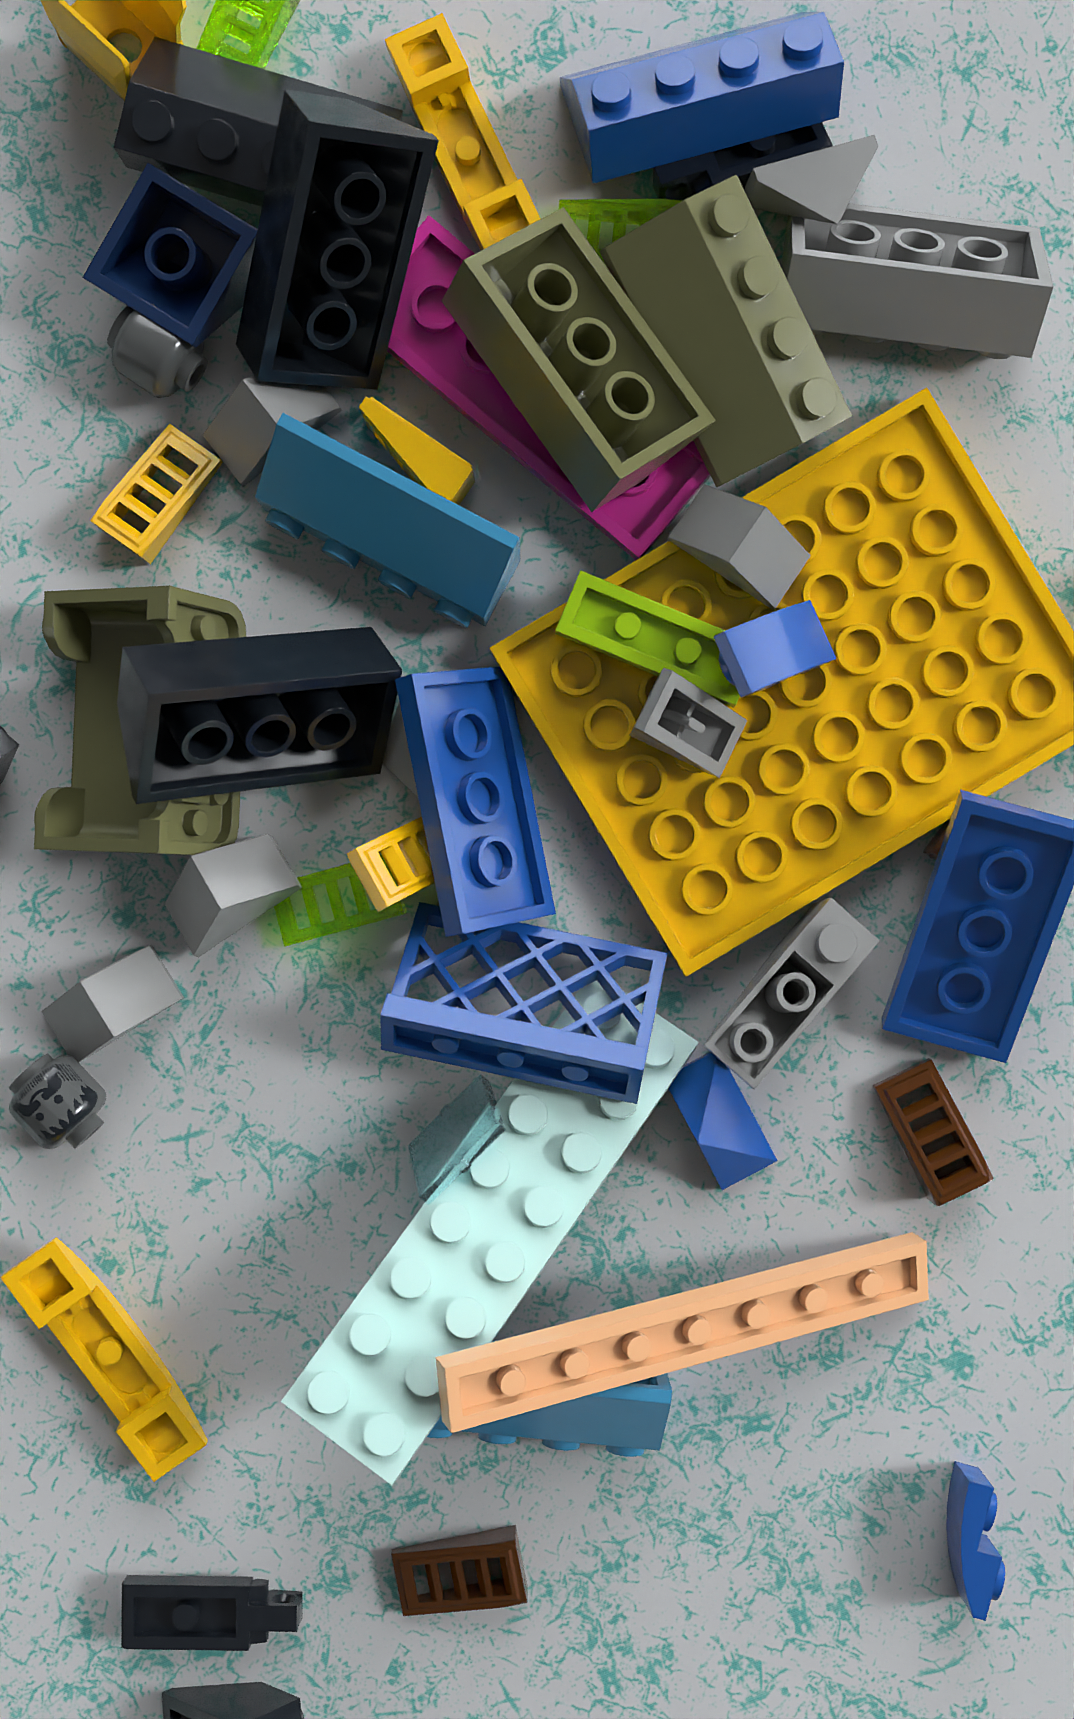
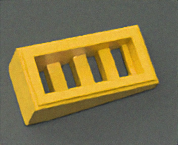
M366 396L359 409L368 429L409 478L419 485L460 505L475 483L472 465L373 397L368 398Z
M169 423L106 497L90 521L151 565L223 462ZM172 449H175L198 466L191 475L166 459ZM158 469L182 485L175 495L151 479ZM143 490H146L166 504L159 514L137 500ZM129 510L149 523V526L143 533H140L122 520Z
M422 817L347 853V858L378 912L435 884ZM380 853H381L382 857L384 858V860H385V862H386L388 868L390 869V871H391V873H392L394 879L396 880V882H397V884H398V887L396 886V884H395L393 878L391 877V875H390V873H389L387 867L385 866V864H384V862H383L381 856L379 855Z

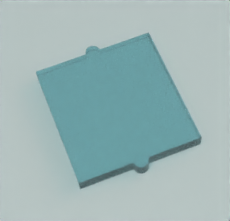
M482 1074L449 1105H445L441 1109L440 1114L408 1145L419 1198L428 1205L461 1173H466L471 1168L472 1163L506 1130L500 1111L496 1106L497 1102L490 1081Z

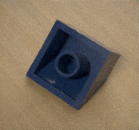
M147 163L82 278L196 348L243 307L258 229L150 163Z

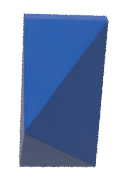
M711 1052L684 1065L668 1089L721 1190L777 1162L776 1156L730 1069Z

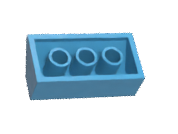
M282 413L255 495L262 508L269 512L265 522L295 539H299L302 532L305 531L324 541L325 544L321 551L345 566L355 569L360 560L381 571L378 581L402 596L412 598L415 590L436 600L437 604L434 611L459 626L468 628L471 620L486 627L520 562V537L285 413Z
M668 1373L461 1431L478 1433L480 1440L493 1444H511L516 1442L517 1437L542 1439L544 1446L556 1450H576L580 1448V1443L606 1445L608 1452L619 1456H641L644 1454V1449L660 1451L671 1406L672 1387ZM440 1417L427 1437L446 1438L452 1436L453 1433L448 1430L442 1422V1417Z

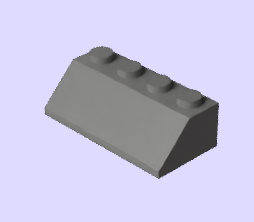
M851 203L848 204L838 224L790 215L787 218L781 268L813 335L826 331L853 335L858 340L868 343H881L888 339L915 343L917 346L930 351H944L950 347L978 351L983 356L992 359H1007L1011 356L1032 358L1053 291L1052 278L1040 228Z

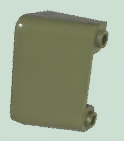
M170 585L44 591V614L42 621L44 639L55 656L63 660L76 662L71 787L50 788L42 795L34 814V849L195 855L235 843L239 829L240 791L142 804L135 803L131 792L117 698L123 647L246 637V624L237 605L228 600Z

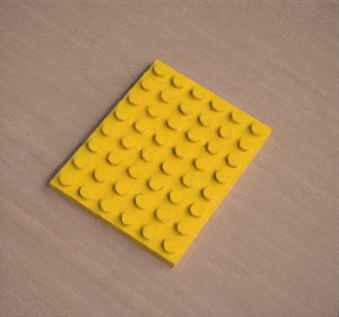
M927 387L741 497L765 506L811 555L774 611L670 541L604 579L723 630L731 629L780 609L811 600L837 659L811 671L788 678L770 688L742 698L739 697L734 708L725 705L745 718L747 722L720 778L629 736L658 676L555 634L567 602L489 648L685 977L951 819L960 790L988 797L1074 745V631Z

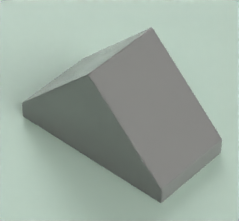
M255 376L242 379L203 433V436L242 487H244L262 473L275 427L282 413L318 430L342 410L324 386L257 381Z
M706 484L703 485L668 537L670 542L773 611L811 556L765 506Z
M663 668L629 736L720 778L747 720L674 671Z
M269 834L191 855L165 905L193 956L199 958L301 889L302 886L274 838Z
M151 944L80 981L41 1012L68 1056H72L80 1063L179 1002L184 996Z

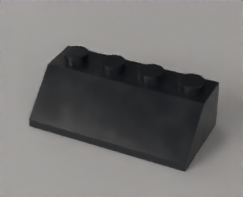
M154 37L129 81L113 148L127 168L143 172L147 163H150L182 184L262 207L284 89L349 99L402 121L403 110Z
M284 89L236 339V346L257 381L378 390L439 142L433 134L349 99Z
M372 627L123 647L117 706L132 797L136 804L381 774L398 694L395 679L401 677L402 669Z

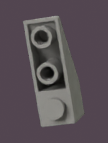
M833 898L813 903L772 951L703 1046L747 1085L755 1089L880 940Z

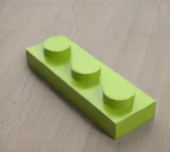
M580 570L555 634L655 676H658L663 668L672 670L719 702L732 708L736 706L740 695L736 686L726 679L719 664L720 651L713 637L726 630Z

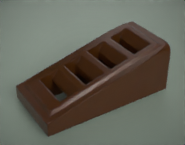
M928 1058L872 1085L927 1199L934 1205H943L994 1179L932 1059ZM923 1085H928L931 1095L902 1109L896 1101L897 1098ZM939 1108L943 1118L914 1132L912 1131L909 1122ZM951 1133L955 1142L925 1156L921 1148L922 1146ZM963 1157L965 1166L939 1179L936 1177L935 1170Z
M516 1525L396 1548L391 1551L403 1616L504 1608L528 1603V1585ZM499 1557L503 1578L491 1580L487 1558ZM474 1560L478 1583L467 1585L463 1561ZM449 1562L454 1588L443 1590L438 1563ZM425 1564L430 1592L418 1594L412 1565Z

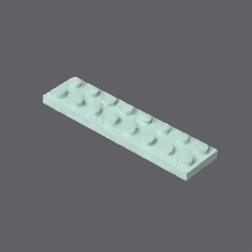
M597 980L579 989L574 996L587 1014L613 1002ZM642 1003L635 1006L641 1014L644 1006ZM565 1009L552 1028L562 1029L575 1022V1020ZM623 1013L597 1026L606 1039L636 1045L638 1033ZM655 1013L637 1104L515 1078L281 1402L393 1486L441 1417L436 1357L493 1342L688 1061L699 1042Z

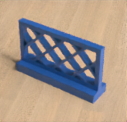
M419 902L391 994L387 993L380 1014L381 1050L637 1104L667 958L666 952L517 922L460 934L458 936L462 940L461 943L436 955L424 938L428 925L444 928L440 906ZM502 940L516 943L524 953V956L498 968L484 948ZM561 953L575 955L580 958L587 969L562 981L547 960ZM419 954H420V956L422 957V959H423L424 961L421 962V963H419V964H417V961H418V958H419ZM473 955L487 975L460 988L446 967ZM623 966L651 971L649 982L628 994L623 992L610 973ZM535 968L550 988L523 1001L508 980ZM432 974L436 976L448 993L434 1002L407 997L410 985ZM597 980L613 1002L587 1014L572 993ZM497 987L511 1006L510 1009L494 1016L477 1012L469 1000ZM559 1000L575 1020V1022L562 1029L542 1026L533 1013ZM644 1002L641 1014L635 1006ZM623 1013L638 1033L636 1045L606 1039L597 1026Z

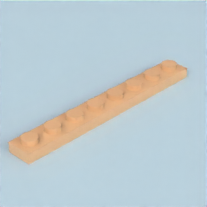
M910 1232L436 1357L442 1422L451 1433L927 1301L929 1300L927 1241Z

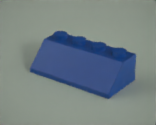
M800 12L560 77V86L592 183L594 184L839 118L844 60L825 12Z

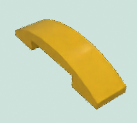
M443 13L386 38L387 50L421 130L433 134L439 140L434 159L480 250L540 220L541 218L522 179L517 180L470 81L467 63Z
M55 1237L0 1277L37 1328L40 1329L47 1324L120 1423L116 1433L153 1482L207 1445L208 1439L188 1401L140 1328L102 1281L62 1241Z

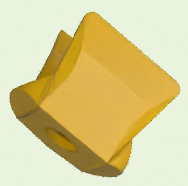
M40 0L63 46L68 48L124 101L129 81L154 37L184 45L181 40L180 23L187 8L186 0H76L71 6L65 0ZM128 33L140 40L142 44L141 53L132 63H129L109 42L116 34Z

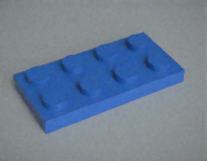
M487 667L413 673L395 679L445 937L556 914L512 688L501 668Z
M960 790L881 1018L883 1030L1007 1063L1074 886V820Z

